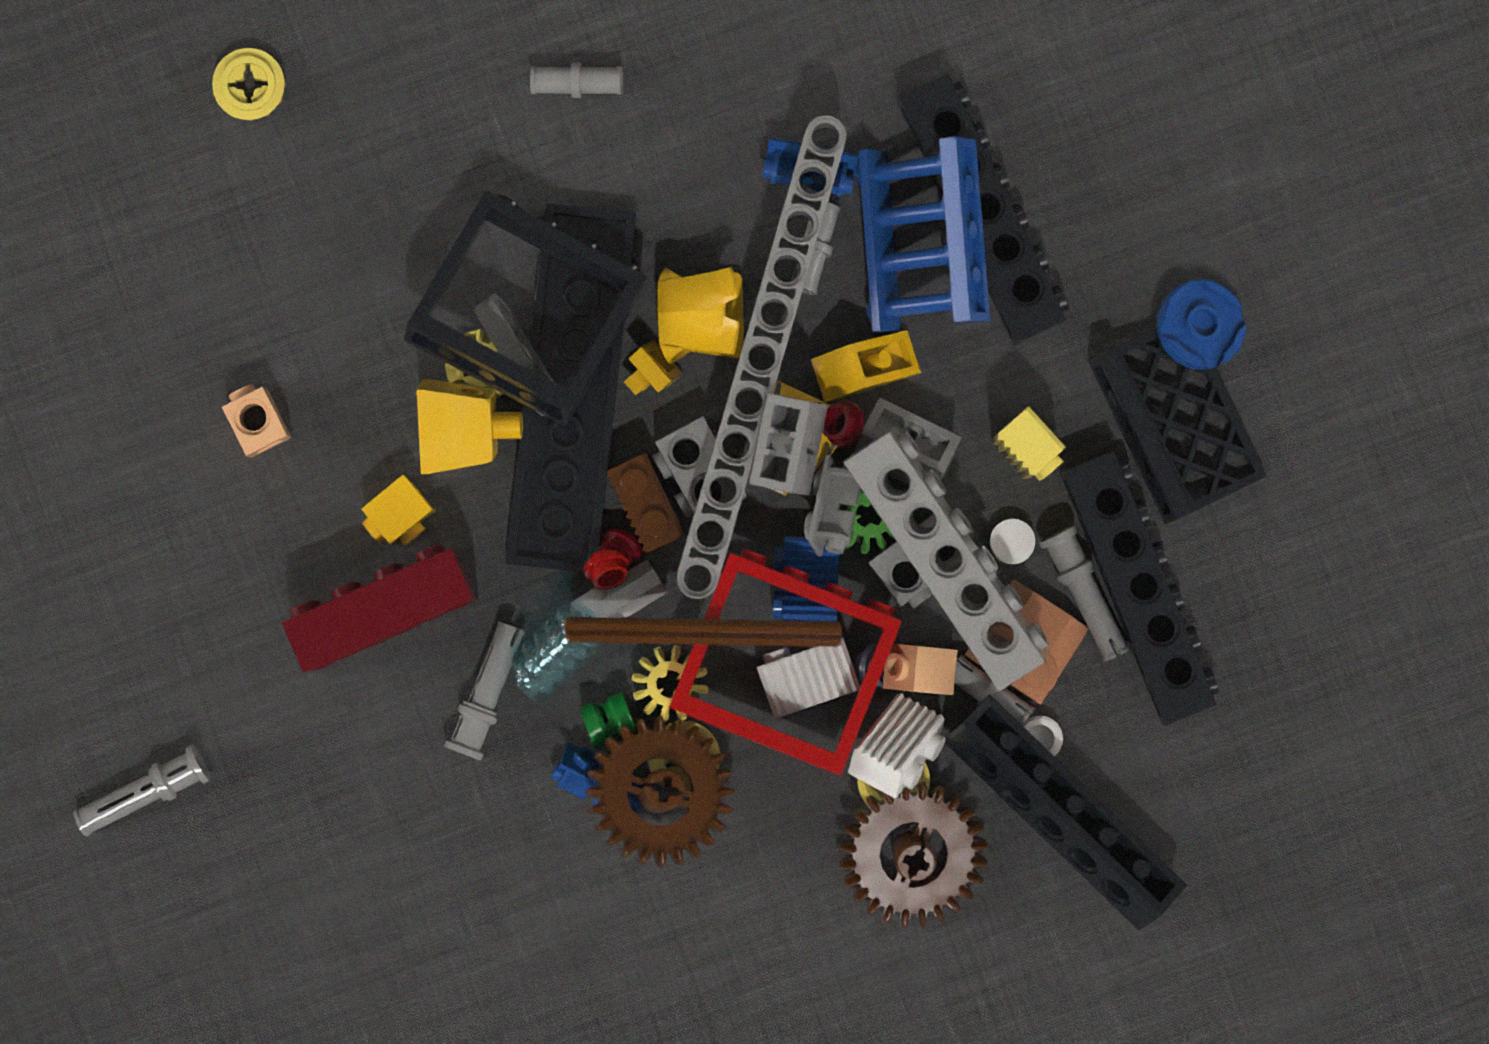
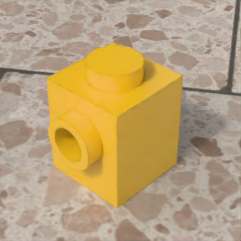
M404 474L361 508L368 517L362 524L378 543L386 539L390 545H395L398 541H401L404 546L412 542L425 530L421 523L435 512L434 508Z

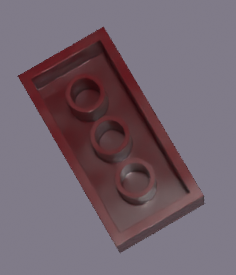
M440 544L432 546L415 554L418 563L406 568L403 567L402 563H394L374 572L373 575L376 581L362 587L361 582L353 581L331 591L333 600L321 605L319 600L314 601L313 599L288 610L291 618L281 623L302 672H316L479 600L458 551L452 548L445 550L444 545Z

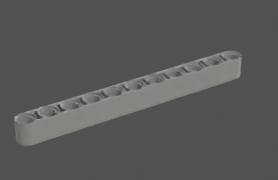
M823 115L816 117L809 123L804 134L677 573L679 589L691 599H703L711 595L718 584L756 453L768 393L773 394L846 142V131L843 124L832 116ZM820 128H829L837 135L838 143L832 149L821 150L813 143V133ZM809 171L817 172L824 178L825 187L819 193L809 194L800 187V177ZM803 215L811 221L813 229L807 237L796 238L788 232L786 224L792 216ZM791 259L795 261L800 269L798 278L791 282L779 280L774 273V266L779 260ZM775 302L783 305L787 312V319L782 325L770 326L762 320L761 310L766 304ZM758 346L769 348L775 357L773 366L764 371L753 368L748 360L750 351ZM753 390L761 397L762 406L755 414L746 415L737 409L735 399L742 391ZM731 434L744 436L749 443L748 453L740 459L728 457L722 447L726 437ZM718 478H728L736 486V496L728 503H719L711 497L710 486ZM708 521L719 524L724 532L722 542L713 548L703 546L697 538L699 527ZM695 565L705 567L711 575L709 587L701 592H694L688 589L684 582L686 571Z

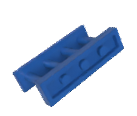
M962 137L939 139L940 152L937 156L888 162L887 152L858 150L859 163L856 167V178L861 187L870 296L867 302V315L872 323V332H901L900 316L951 311L954 322L981 323L990 321L976 139ZM936 174L942 176L944 197L941 201L891 208L889 181ZM944 220L946 222L947 243L945 247L895 253L893 226ZM943 265L949 267L951 281L949 292L905 298L898 297L896 271Z

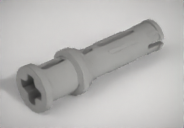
M1072 525L1041 540L1039 544L1041 549L1048 550L1058 570V575L1056 576L1058 583H1061L1062 586L1068 585L1097 644L1103 661L1107 662L1116 658L1109 639L1117 654L1122 655L1130 650V647L1126 644L1091 574L1095 571V564L1092 559L1086 558L1075 535L1078 529L1076 525Z
M498 621L468 702L463 701L459 705L458 711L461 715L451 740H446L444 747L477 760H482L484 754L480 750L490 725H495L497 722V713L494 712V709L525 631Z
M192 744L186 747V753L164 764L160 762L152 764L151 768L148 769V775L80 809L74 810L73 816L82 834L87 837L92 832L160 798L163 801H171L177 798V792L196 782L201 781L204 784L210 781L209 770L198 749Z

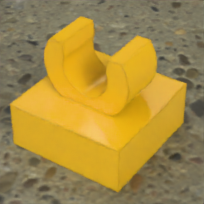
M652 340L640 347L628 358L637 370L624 383L635 396L641 391L643 392L650 385L659 393L672 385L683 373L674 363L669 364L666 361L661 348Z

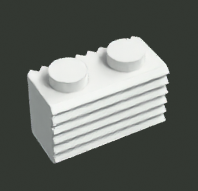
M841 638V644L837 647L807 646V650L793 655L790 654L789 648L785 647L762 655L765 664L758 666L757 670L774 719L860 689L843 638Z
M902 693L897 694L854 748L848 773L897 799L904 787L910 789L915 787L923 773L924 761L927 759L934 761L942 750L946 737L940 735L945 720L943 715H937L934 710L929 711L926 706L921 707L919 702H913L910 697L905 698Z

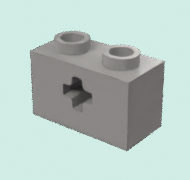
M768 393L749 484L788 493L810 495L828 405Z

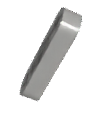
M492 294L475 306V313L500 354L553 381L512 311L497 294Z

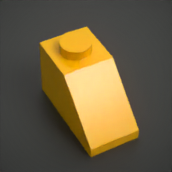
M907 330L849 344L811 359L824 402L855 395L921 373Z

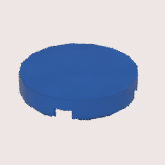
M1207 279L1188 281L1173 288L1162 300L1156 316L1157 334L1164 350L1175 362L1195 370H1209L1228 362L1241 349L1246 335V322L1243 323V316L1240 312L1243 309L1236 296L1226 286Z

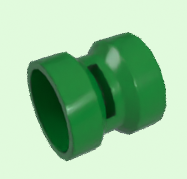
M622 691L610 695L607 702L598 705L592 702L579 707L595 749L606 745L605 740L608 737L613 738L620 735L619 731L622 726H627L633 734H636V725Z

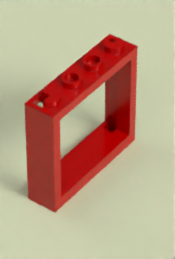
M742 548L739 556L730 553L704 619H719L739 571L883 628L835 752L689 695L709 644L693 645L669 708L841 776L902 621L893 618L895 608L870 599L867 607L850 600L853 594L852 591L827 582L825 590L808 584L810 575L787 565L784 566L782 573L767 568L765 564L768 558Z

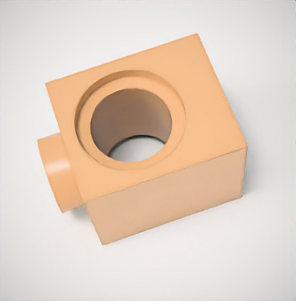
M253 384L242 387L229 395L230 403L222 406L245 455L250 458L292 438L268 389L263 386L255 389ZM253 406H261L266 412V422L259 430L249 431L244 424V414Z
M893 644L884 666L883 689L953 695L958 650Z

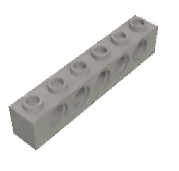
M893 426L851 454L844 461V464L998 691H1001L1046 661L1049 654L1046 649L1050 645L1049 640L1041 627L1036 622L1029 624L1020 611L1024 604L1016 590L1010 584L1003 586L994 572L998 569V566L985 546L978 549L968 534L972 531V527L966 516L959 508L952 510L942 496L946 493V488L941 479L932 469L926 472L917 459V456L921 453L913 438L906 431L900 434L896 426ZM892 469L905 471L910 477V488L906 490L893 488L888 481V472ZM919 507H926L932 510L936 516V525L932 528L919 526L914 520V510ZM946 545L956 547L962 554V563L957 566L945 564L940 558L939 549ZM969 584L983 586L988 593V601L982 604L971 602L966 597L965 587ZM996 622L1009 624L1014 631V638L1007 642L997 640L991 633V625Z

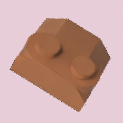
M1013 579L1010 585L1016 590L1024 604L1020 611L1029 624L1036 622L1041 627L1050 645L1046 647L1049 652L1046 661L1010 684V686L1041 705L1049 691L1055 686L1058 677L1089 628L1036 592ZM996 622L991 625V633L997 640L1007 642L1014 638V631L1009 624ZM968 647L964 656L981 666Z

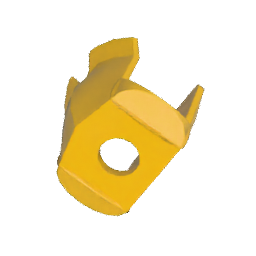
M732 267L682 278L670 269L664 268L657 285L659 346L666 361L669 364L674 363L690 352L740 358L744 345L742 276L734 272Z

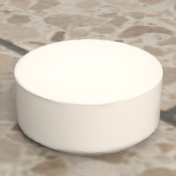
M1004 520L997 524L990 534V550L996 559L1005 564L1021 563L1027 560L1034 551V532L1027 523L1021 520Z
M1032 716L1025 721L1022 726L1055 756L1060 751L1063 743V734L1059 725L1053 719L1046 716Z

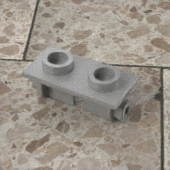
M826 455L823 470H818L814 478L813 491L816 497L814 511L807 514L804 526L805 538L819 557H822L825 545L826 550L834 554H842L844 548L850 546L856 515L854 512L841 511L840 508L841 505L858 507L861 487L844 464L843 468H837L831 456Z

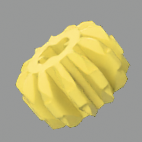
M674 645L671 650V661L665 660L664 651L661 647L654 649L655 656L659 662L658 665L654 666L646 657H642L639 660V663L644 668L651 671L649 676L639 673L632 675V681L647 683L648 688L636 691L633 694L634 699L640 700L650 695L653 700L645 706L643 712L649 715L654 711L657 704L663 705L660 716L663 717L664 722H667L669 719V706L673 696L668 697L661 693L664 688L658 689V678L666 677L668 670H673L680 674L676 679H680L689 658L688 655L683 664L678 662L681 647ZM705 667L699 668L696 678L707 674ZM693 684L689 695L692 691L707 694L709 687ZM676 711L677 717L681 721L687 718L686 714Z

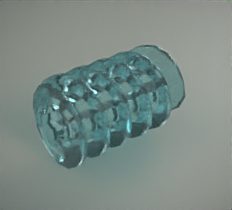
M563 605L556 610V617L552 616L545 621V628L538 629L534 633L533 639H529L523 644L522 651L518 650L512 655L511 662L516 671V683L529 699L537 702L548 701L553 693L563 686L564 681L570 679L575 674V671L581 668L586 663V660L597 652L598 647L605 644L598 642H569L566 640V619L569 617H591L590 615L580 612L571 606Z

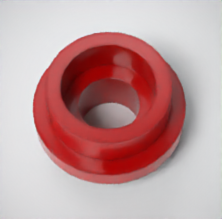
M605 548L591 555L584 565L583 572L586 579L593 583L595 588L600 590L612 589L626 580L629 562L624 552Z

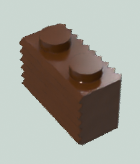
M646 453L608 470L606 477L612 480L610 485L616 488L615 495L620 496L618 502L624 504L622 510L628 512L626 518L631 520L630 526L636 529L634 535L640 537L638 543L644 545L643 552L650 554L685 537V533Z

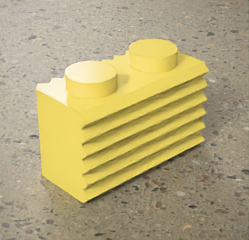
M1030 407L1022 411L992 438V445H998V451L1004 452V458H1010V465H1016V472H1022V478L1029 479L1035 476L1041 481L1063 462L1058 454L1066 447Z

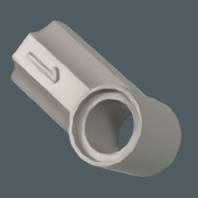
M646 560L629 569L626 580L617 587L607 590L593 588L570 604L578 617L628 618L668 592L649 561Z

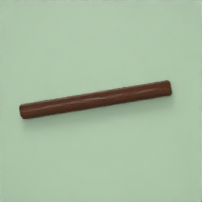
M569 617L565 622V638L569 642L837 647L841 644L842 637L841 624L833 621Z

